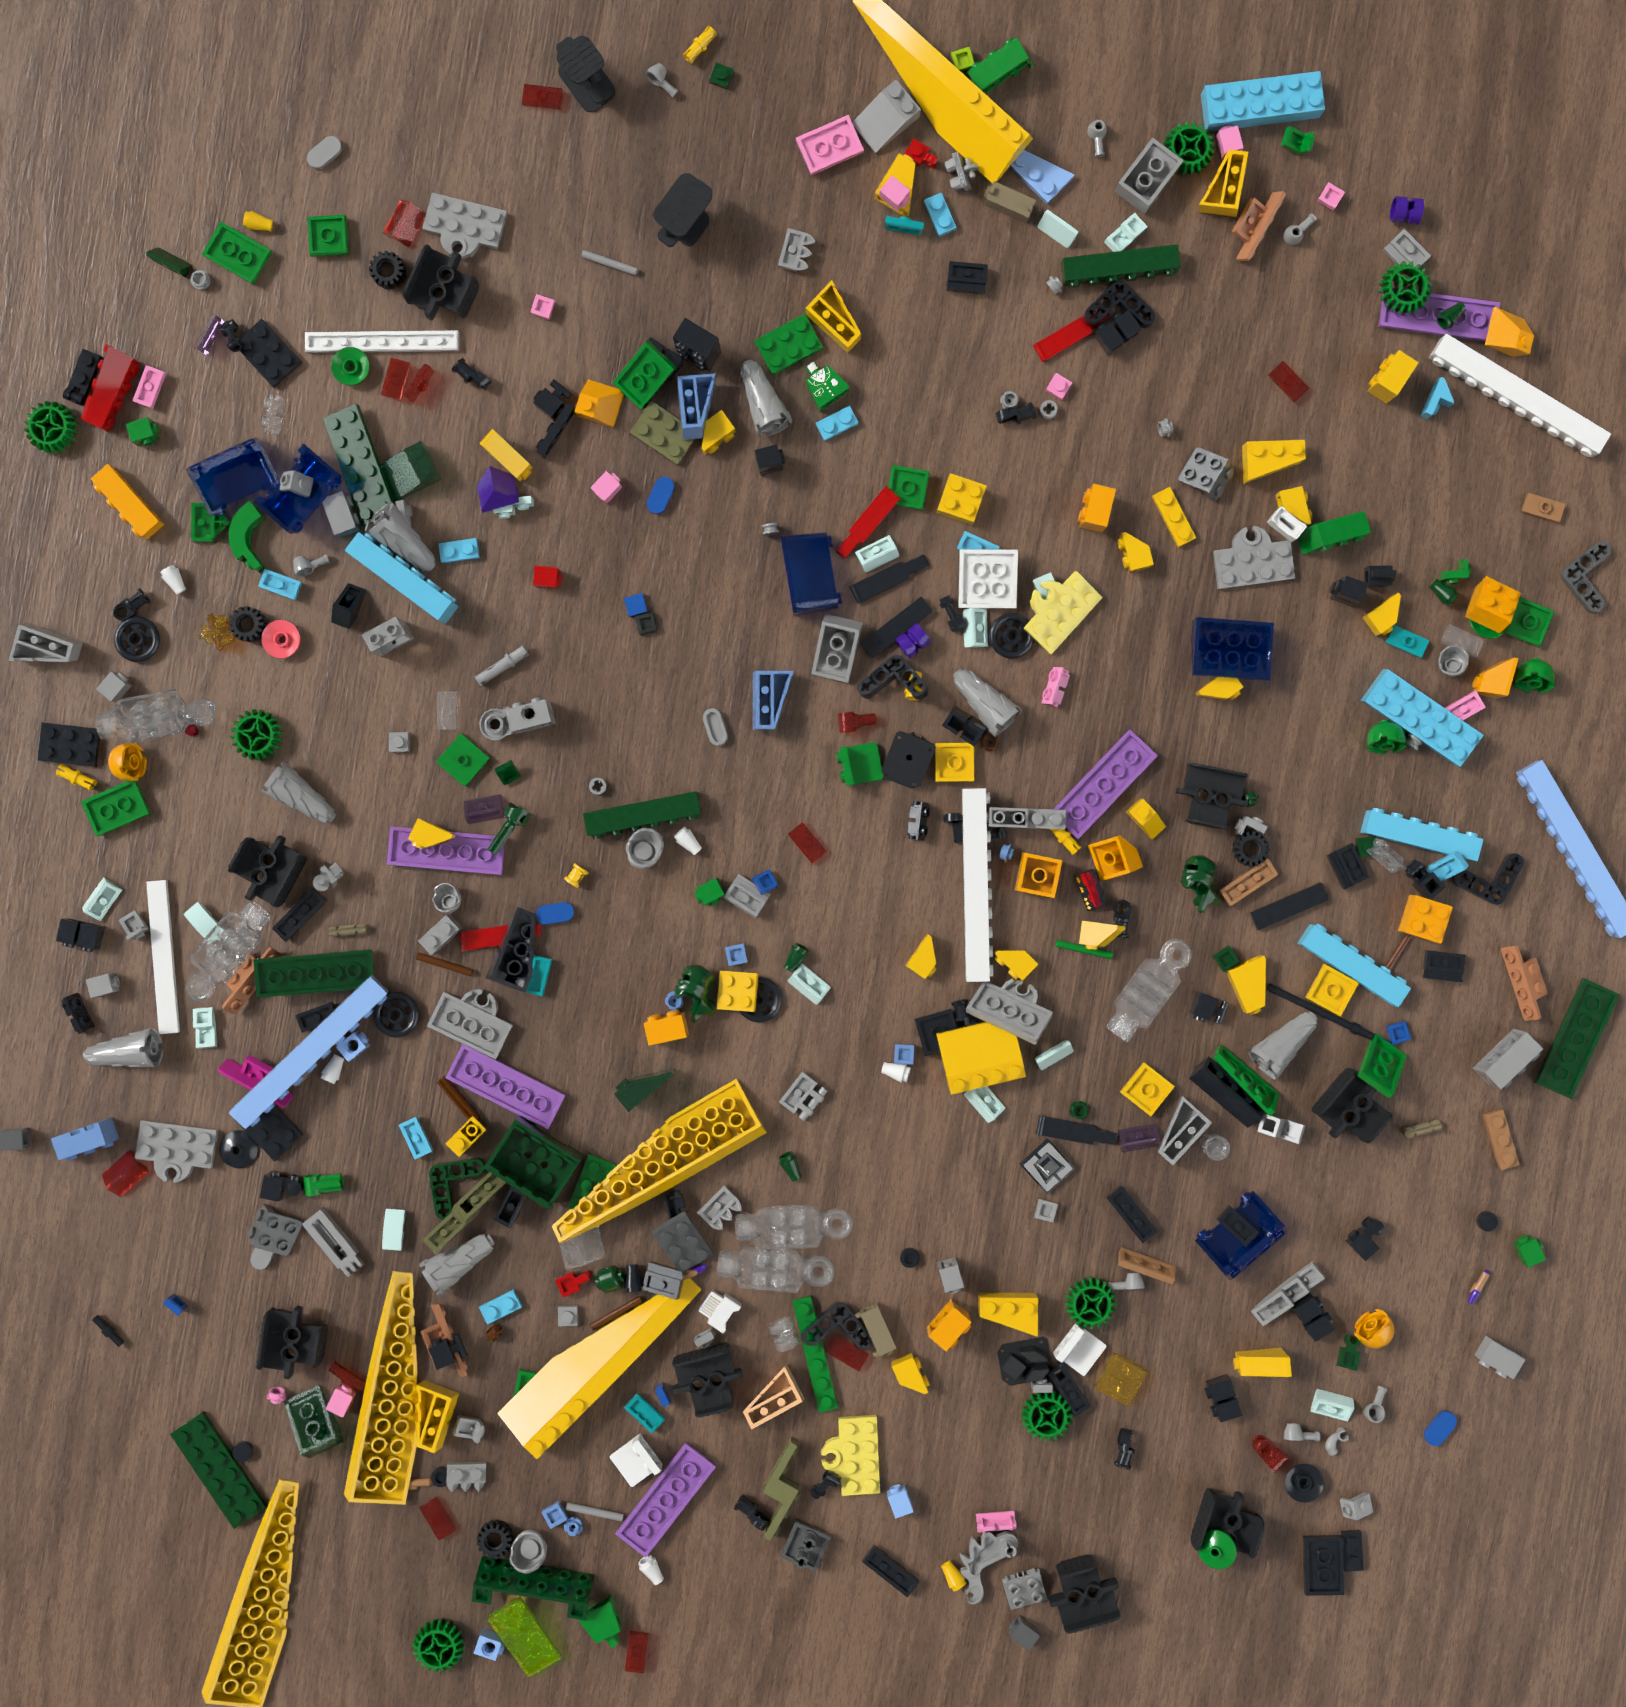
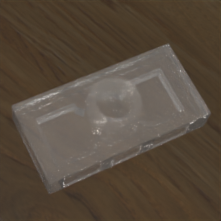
M1449 624L1440 643L1447 646L1457 645L1463 647L1469 656L1477 658L1485 640Z
M437 691V730H457V691Z

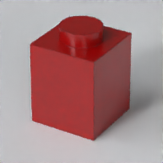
M534 567L533 585L535 587L559 589V584L562 585L563 573H560L559 568Z

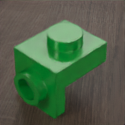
M1292 126L1286 127L1281 146L1296 155L1308 153L1314 145L1315 133L1305 134Z
M1468 559L1458 561V570L1439 573L1440 581H1446V584H1456L1458 580L1469 578L1471 565L1468 563Z

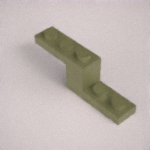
M489 1172L453 1206L451 1213L423 1238L422 1242L436 1255L478 1215L480 1208L507 1183Z
M790 1437L763 1485L762 1493L780 1502L764 1530V1538L771 1541L773 1535H778L781 1529V1521L787 1519L791 1511L789 1509L792 1502L796 1503L800 1492H798L799 1484L783 1476L790 1466L788 1464L790 1458L794 1459L799 1450L797 1447L798 1440Z

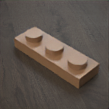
M1266 858L1263 863L1254 866L1218 891L1228 906H1232L1279 874L1269 859Z
M1498 1109L1482 1114L1499 1170L1520 1165L1504 1111Z
M1121 1247L1118 1256V1266L1173 1284L1176 1266Z

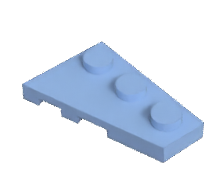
M1025 150L1021 152L1009 167L1046 204L1075 176Z

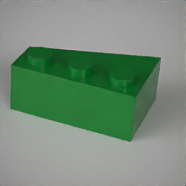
M1018 38L1007 40L1003 44L1004 47L998 51L993 50L987 55L985 60L982 62L978 61L970 67L971 70L968 71L970 78L985 94L1002 85L1003 81L1011 75L1013 77L1020 74L1018 71L1027 65L1029 68L1035 66Z
M1365 511L1312 525L1306 528L1297 539L1302 555L1317 550L1323 552L1332 549L1334 545L1341 547L1349 544L1348 541L1350 540L1353 543L1362 541L1364 536L1370 534L1371 531Z

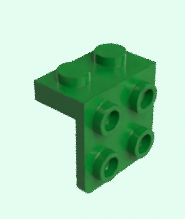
M875 742L839 748L836 756L838 764L842 763L843 771L840 772L841 782L846 783V786L878 781L883 778L878 746Z

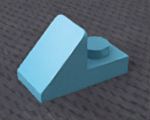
M1440 377L1435 381L1420 417L1428 419L1432 415H1436L1440 404L1448 408L1454 404L1445 378Z

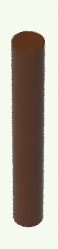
M1403 936L1384 967L1390 971L1392 970L1410 942L1411 938L1409 936Z
M418 952L416 960L467 976H471L473 973L471 968Z
M639 1295L590 1323V1327L593 1331L642 1303V1297Z

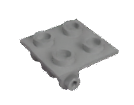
M1039 1568L1026 1570V1575H1024V1571H1021L1022 1577H1019L1017 1572V1578L1012 1574L1002 1579L1011 1610L1048 1600Z

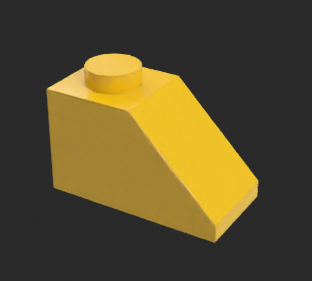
M1399 593L1392 595L1362 617L1375 636L1388 634L1393 630L1392 626L1397 623L1401 598Z
M1228 669L1197 691L1196 695L1220 700L1228 698L1233 700L1241 694L1239 690L1243 686L1231 669Z
M1139 799L1126 811L1130 818L1151 840L1166 827L1158 814L1144 799Z
M418 818L408 840L413 841L411 845L423 849V847L429 848L455 839L456 835L422 818Z
M1082 921L1079 944H1085L1087 949L1097 950L1098 946L1105 947L1125 930V926Z
M928 934L906 964L908 968L924 979L927 976L931 978L937 969L934 967L936 959L932 937Z

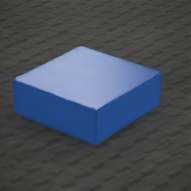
M643 593L624 598L629 617L648 612Z
M770 869L752 878L761 895L779 886Z
M1406 1021L1386 1026L1392 1045L1411 1040Z
M175 1294L168 1297L163 1303L177 1316L188 1307Z
M662 1382L657 1385L655 1392L662 1407L670 1405L671 1398Z

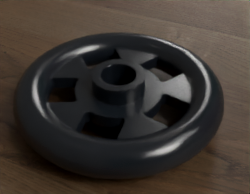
M1006 613L999 616L993 622L989 632V640L997 654L1008 659H1015L1028 653L1034 643V639L1024 629L1029 622L1026 617L1018 613ZM1014 621L1021 623L1020 629L1012 626ZM1004 623L1007 625V628L1001 632L998 628ZM1010 632L1014 634V639H1009L1008 634ZM1021 633H1027L1026 642L1020 641ZM1000 637H1002L1003 641L1006 643L1002 647L999 645L997 640ZM1018 644L1019 650H1010V645Z
M139 616L130 617L121 622L117 627L114 635V644L118 653L126 660L143 662L153 657L160 645V634L155 624L149 619ZM140 625L147 627L145 633L139 630ZM130 626L133 631L127 635L124 631ZM139 636L141 640L139 643H136L135 639ZM147 637L152 638L151 646L146 645ZM127 640L131 647L125 649L122 642ZM143 648V654L136 655L135 649Z
M758 977V985H763V991L757 990V997H762L763 1002L760 1004L756 1002L757 1011L755 1014L747 1011H740V1013L749 1021L763 1023L773 1019L778 1014L782 1005V995L780 989L773 981L764 977ZM772 991L774 999L769 1001L766 993ZM769 1005L771 1010L764 1014L762 1009Z
M402 992L386 994L388 998L380 1006L376 1004L374 1009V1021L377 1028L383 1034L393 1038H400L410 1034L416 1028L419 1021L417 1003L412 997ZM391 1000H399L400 1005L392 1006ZM407 1005H409L412 1012L408 1015L404 1009ZM383 1008L388 1009L387 1017L381 1016ZM395 1011H398L400 1013L399 1018H396L394 1016ZM406 1019L409 1024L403 1028L400 1023ZM388 1021L395 1024L393 1030L386 1026Z

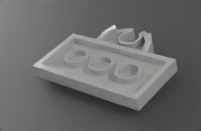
M432 193L422 229L424 232L441 236L440 241L443 249L450 257L453 253V247L460 244L463 246L459 252L461 259L472 258L476 254L479 245L498 250L507 211Z
M1252 526V531L1255 533L1253 541L1247 540L1246 533L1248 530L1245 527L1234 535L1232 548L1213 551L1217 589L1295 579L1291 542L1287 540L1271 543L1270 536L1260 527Z
M1013 978L1005 982L1001 988L983 981L966 1008L967 1013L1036 1045L1053 1016L1052 1011L1037 1005V990L1031 984L1028 985L1027 993L1021 994L1018 990L1022 988L1023 981L1013 980Z
M484 989L471 990L462 999L444 991L427 1027L496 1060L514 1024L497 1017L498 1004L494 995L489 993L487 1003L482 1005L478 1002V997L483 993Z
M141 1120L135 1159L154 1161V1170L157 1176L165 1182H168L170 1179L168 1170L174 1168L177 1174L173 1182H180L190 1176L194 1166L213 1168L219 1130Z

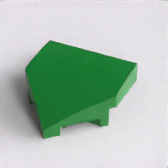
M191 502V542H212L231 522L213 504Z

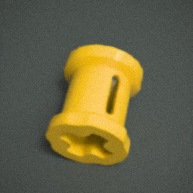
M574 863V868L564 879L578 888L582 878L588 875L589 872Z

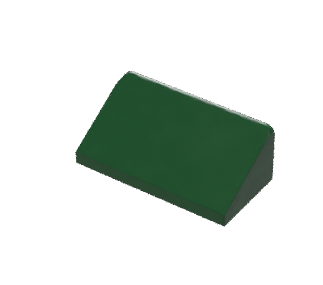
M154 248L146 252V256L152 261L183 277L187 276L192 266L190 263L161 248Z

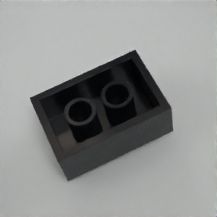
M684 318L673 336L676 351L683 360L688 361L689 359L694 362V366L699 370L704 371L706 369L710 372L721 354L719 338Z

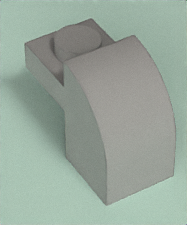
M1264 1113L1257 1132L1300 1144L1305 1125Z

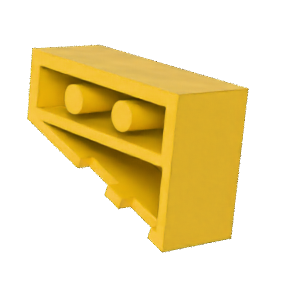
M1229 150L1217 174L1199 204L1200 213L1237 217L1248 152Z
M831 280L806 307V315L848 353L861 340V332Z
M1305 440L1246 442L1242 446L1243 484L1303 462L1306 459Z

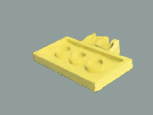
M1074 571L1063 585L1051 580L1040 583L1039 585L1042 588L1048 590V596L1044 599L1041 598L1040 592L1034 590L1032 593L1030 604L1036 615L1028 622L1024 629L1051 655L1103 598L1077 571Z
M877 1416L838 1417L839 1436L825 1441L826 1443L821 1450V1455L826 1456L828 1453H834L836 1458L831 1462L825 1459L821 1460L823 1467L826 1470L837 1473L841 1477L842 1496L880 1493Z

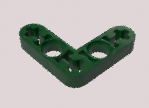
M469 1158L438 1163L430 1169L429 1177L434 1209L439 1219L444 1220L453 1208L449 1180L480 1175L485 1170L483 1159ZM475 1162H477V1165H481L478 1172L473 1168L469 1169L468 1174H466L467 1167L473 1166ZM456 1164L462 1167L460 1175H456L452 1171V1167ZM437 1168H439V1171H443V1174L440 1175V1180H445V1182L435 1184V1182L439 1181L438 1175H434ZM440 1186L444 1187L447 1191L443 1197L439 1196L436 1192ZM448 1199V1201L444 1202L445 1208L449 1209L446 1215H444V1212H440L443 1204L442 1202L438 1203V1201Z

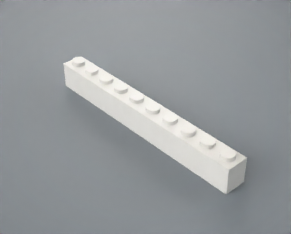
M1448 334L1440 338L1429 356L1434 365L1446 368L1452 376L1464 379L1467 385L1477 387L1482 390L1481 392L1485 396L1497 399L1500 405L1515 410L1514 412L1518 416L1526 417L1531 420L1533 425L1548 430V434L1561 438L1570 447H1576L1586 457L1598 455L1611 435L1608 431Z
M986 788L962 789L966 982L990 981V976H993V965H989V957H993V946H989V938L993 936L992 927H989V919H992V907L988 908V900H992V889L988 888V881H991V869H988L987 861H991V850H987V842H991L990 831H987L989 811H986V804H990V792H986Z

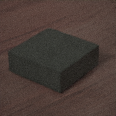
M654 612L635 616L640 636L658 632Z

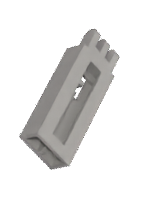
M324 1207L302 1224L337 1269L340 1268L347 1277L352 1275L348 1268L353 1272L358 1270L354 1263L360 1268L364 1266V1263L357 1255L359 1250ZM338 1244L341 1246L339 1252L343 1254L342 1258L334 1249Z

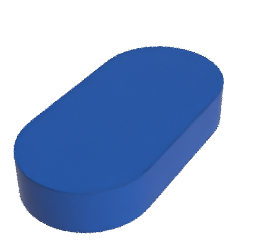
M661 477L656 481L647 500V507L651 513L661 514L665 511L674 492V483L670 478Z
M568 902L543 905L537 909L536 919L541 924L569 921L574 916V907Z
M1448 1410L1440 1411L1424 1430V1439L1432 1446L1442 1444L1456 1427L1457 1419L1455 1415Z

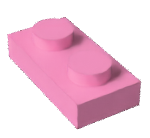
M146 365L133 402L153 409L166 373Z
M1473 691L1445 707V709L1461 720L1486 708L1477 691Z

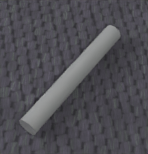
M586 250L582 251V258L635 276L637 275L638 268Z
M570 1502L567 1503L566 1510L621 1522L624 1516L622 1513Z

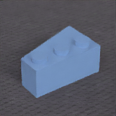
M716 373L677 376L683 440L703 437L716 386Z
M794 671L753 672V730L775 729Z
M109 1118L51 1138L58 1160L65 1158L66 1161L78 1158L77 1154L84 1152V1155L95 1152L97 1147L102 1146V1149L113 1146V1141L118 1140L119 1136L113 1118Z

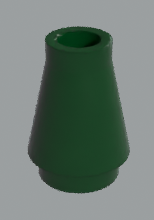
M1458 302L1441 311L1436 319L1438 325L1443 329L1452 328L1466 311L1465 305Z
M1438 579L1429 587L1443 605L1449 606L1459 595L1456 589Z
M795 943L794 946H791L783 967L793 972L808 956L809 950L803 945Z
M792 1151L782 1154L779 1157V1165L792 1182L799 1180L802 1175L796 1155Z

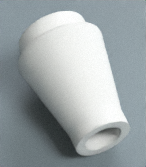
M174 565L160 572L162 574L161 578L172 588L176 595L187 590L179 569Z
M683 827L674 836L676 842L693 855L702 848L691 830Z
M334 1054L322 1070L321 1078L335 1084L336 1080L339 1081L344 1058Z
M884 1062L881 1073L902 1083V1081H908L911 1068L907 1067V1064Z
M650 1554L646 1558L643 1557L638 1563L640 1566L639 1570L654 1585H658L663 1581L664 1577L661 1574L656 1558Z

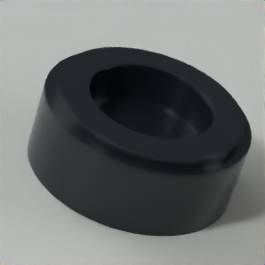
M949 813L943 816L944 823H959L963 821L961 813Z
M1488 1211L1481 1212L1476 1219L1478 1227L1487 1232L1493 1231L1498 1224L1497 1217Z
M905 1248L900 1254V1261L907 1268L915 1267L919 1262V1254L914 1248Z
M247 1441L239 1442L232 1451L234 1459L239 1462L249 1460L253 1455L252 1445Z
M439 1466L435 1468L431 1474L432 1483L437 1487L447 1485V1467Z

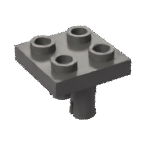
M795 1519L780 1557L795 1563L799 1569L807 1568L816 1572L831 1534Z

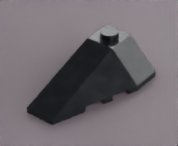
M519 907L516 908L485 979L524 993L526 992L533 971L534 913Z

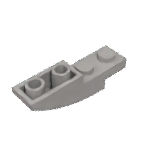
M989 807V827L1065 829L1066 810Z

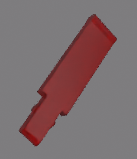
M1098 312L1093 313L1089 318H1095ZM1108 313L1097 325L1088 326L1082 316L1035 343L1033 347L1041 361L1045 362L1091 335L1093 328L1099 327L1100 324L1111 317Z
M885 486L848 530L851 534L848 538H845L836 552L845 559L859 542L864 543L901 498Z
M535 924L534 936L542 935L540 924ZM508 925L459 932L461 951L499 946Z

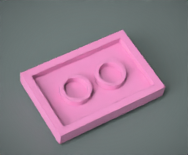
M849 115L796 137L797 145L811 176L864 153Z

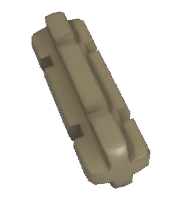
M365 923L357 924V926L356 924L329 927L328 932L330 937L357 935V933L366 934L367 926Z
M1433 1120L1430 1123L1414 1125L1413 1128H1404L1403 1133L1405 1138L1409 1139L1432 1133V1131L1442 1130V1125L1439 1120Z

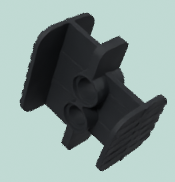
M578 36L574 40L571 37H567L557 44V61L560 65L558 68L559 76L585 111L594 112L615 96V87L602 70L604 65L603 57L588 37Z
M684 173L680 175L654 210V219L662 226L657 234L658 239L668 247H673L677 241L686 246L694 245L710 223L709 216L704 212V209L712 200V189L692 174Z
M426 244L421 250L413 271L407 280L408 282L403 290V298L408 304H414L425 309V316L431 321L435 318L440 306L465 318L478 293L479 282L476 277H470L457 271L461 261L460 253L454 251L452 256L449 257ZM446 274H452L449 280H443ZM437 292H444L441 298H435Z
M1198 763L1187 764L1188 771L1184 788H1176L1175 792L1192 796L1188 819L1185 822L1216 829H1227L1226 823L1230 804L1243 807L1248 806V801L1241 800L1245 778L1248 777V774ZM1200 790H1204L1207 794L1204 801L1198 797ZM1219 794L1225 796V802L1222 805L1217 801Z
M281 835L277 836L271 849L255 841L254 838L246 837L234 854L228 866V872L235 873L252 883L245 895V899L250 901L257 896L270 903L273 907H280L293 888L297 877L307 861V856L283 845L286 838ZM269 854H271L274 858V861L271 865H269L266 861V858ZM260 871H262L265 876L262 882H260L257 878V875Z
M1348 1067L1339 1074L1326 1092L1323 1093L1312 1107V1112L1332 1127L1329 1135L1336 1139L1347 1127L1361 1141L1368 1144L1374 1141L1383 1128L1387 1126L1388 1122L1391 1121L1392 1113L1388 1112L1371 1098L1377 1090L1358 1077L1356 1070ZM1360 1097L1365 1099L1362 1106H1358L1357 1103ZM1352 1112L1351 1120L1346 1121V1113Z
M296 1306L293 1313L278 1311L272 1307L263 1317L256 1362L257 1370L262 1368L283 1370L284 1379H290L294 1372L295 1363L309 1364L316 1368L322 1362L325 1355L328 1325L321 1327L302 1324L303 1306ZM291 1329L297 1330L298 1337L291 1334ZM288 1348L294 1349L296 1355H290Z
M729 1343L676 1355L673 1358L672 1365L678 1380V1384L672 1388L673 1394L690 1391L695 1408V1417L702 1418L722 1413L733 1407L734 1401L728 1381L741 1378L743 1372L742 1368L734 1369ZM714 1375L721 1376L722 1381L714 1382L712 1380V1377ZM695 1380H701L704 1385L702 1387H696L693 1384V1382Z
M1206 1488L1195 1519L1196 1521L1193 1525L1190 1537L1191 1544L1196 1551H1199L1207 1531L1221 1530L1230 1534V1537L1235 1542L1237 1551L1248 1554L1250 1558H1255L1265 1530L1264 1520L1259 1514L1252 1515L1240 1511L1243 1502L1241 1492L1235 1491L1233 1498ZM1231 1515H1236L1234 1521H1228ZM1217 1549L1212 1550L1214 1554H1219Z
M1085 1554L1061 1561L1056 1565L1063 1592L1050 1595L1048 1599L1051 1607L1058 1606L1066 1633H1077L1078 1631L1119 1620L1121 1615L1113 1590L1119 1588L1116 1578L1100 1581L1092 1555ZM1091 1587H1097L1095 1592L1088 1591ZM1073 1592L1079 1593L1075 1598L1070 1597V1594Z

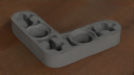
M1605 541L1593 544L1565 566L1560 573L1562 581L1589 613H1597L1605 606L1604 599L1585 576L1586 573L1610 555L1611 546ZM1600 547L1604 548V550L1602 551L1603 553L1598 554L1596 556L1592 555L1596 553ZM1583 557H1587L1590 560L1589 567L1582 566L1581 560ZM1576 568L1579 569L1578 571L1573 573V577L1568 578V571H1572ZM1580 584H1584L1587 587L1585 594L1579 593L1578 586ZM1592 594V596H1590L1589 599H1584L1585 597ZM1592 601H1597L1596 607L1592 608Z

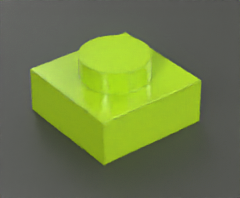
M970 47L951 52L953 65L959 71L963 72L971 69L970 67L974 64Z

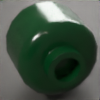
M615 1265L600 1269L595 1276L597 1288L604 1293L621 1289L623 1281H625L623 1270H619Z

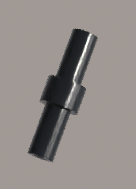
M99 1315L92 1319L102 1330L101 1333L106 1338L109 1337L118 1347L124 1343L111 1324L108 1325Z

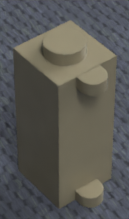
M995 181L991 187H987L984 194L986 206L1026 224L1036 203L1035 199Z
M878 1302L855 1314L856 1318L862 1317L876 1348L872 1352L873 1356L884 1355L886 1357L893 1354L894 1350L897 1349L896 1343Z

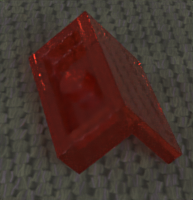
M400 199L383 234L389 238L396 239L406 247H410L426 217V213L410 201Z
M129 1150L106 1170L102 1177L106 1189L121 1197L149 1171L147 1166L136 1161L133 1151Z

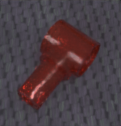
M844 712L837 714L840 733L854 732L862 726L876 724L875 713L858 715V713L855 714L854 712Z

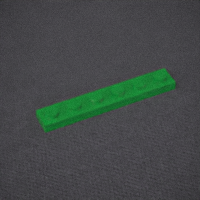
M811 1295L792 1300L800 1335L816 1319ZM816 1326L813 1327L814 1329H816L814 1333H807L808 1338L806 1340L813 1341V1335L816 1332L820 1334V1331L816 1328ZM822 1340L814 1346H809L802 1342L819 1413L838 1409Z

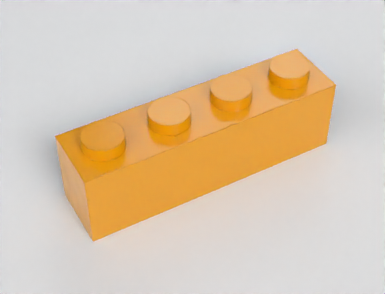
M107 464L91 478L95 484L93 486L99 494H104L108 498L106 502L113 509L117 508L120 512L119 517L125 523L129 522L133 526L131 530L139 538L149 539L165 525L115 467Z

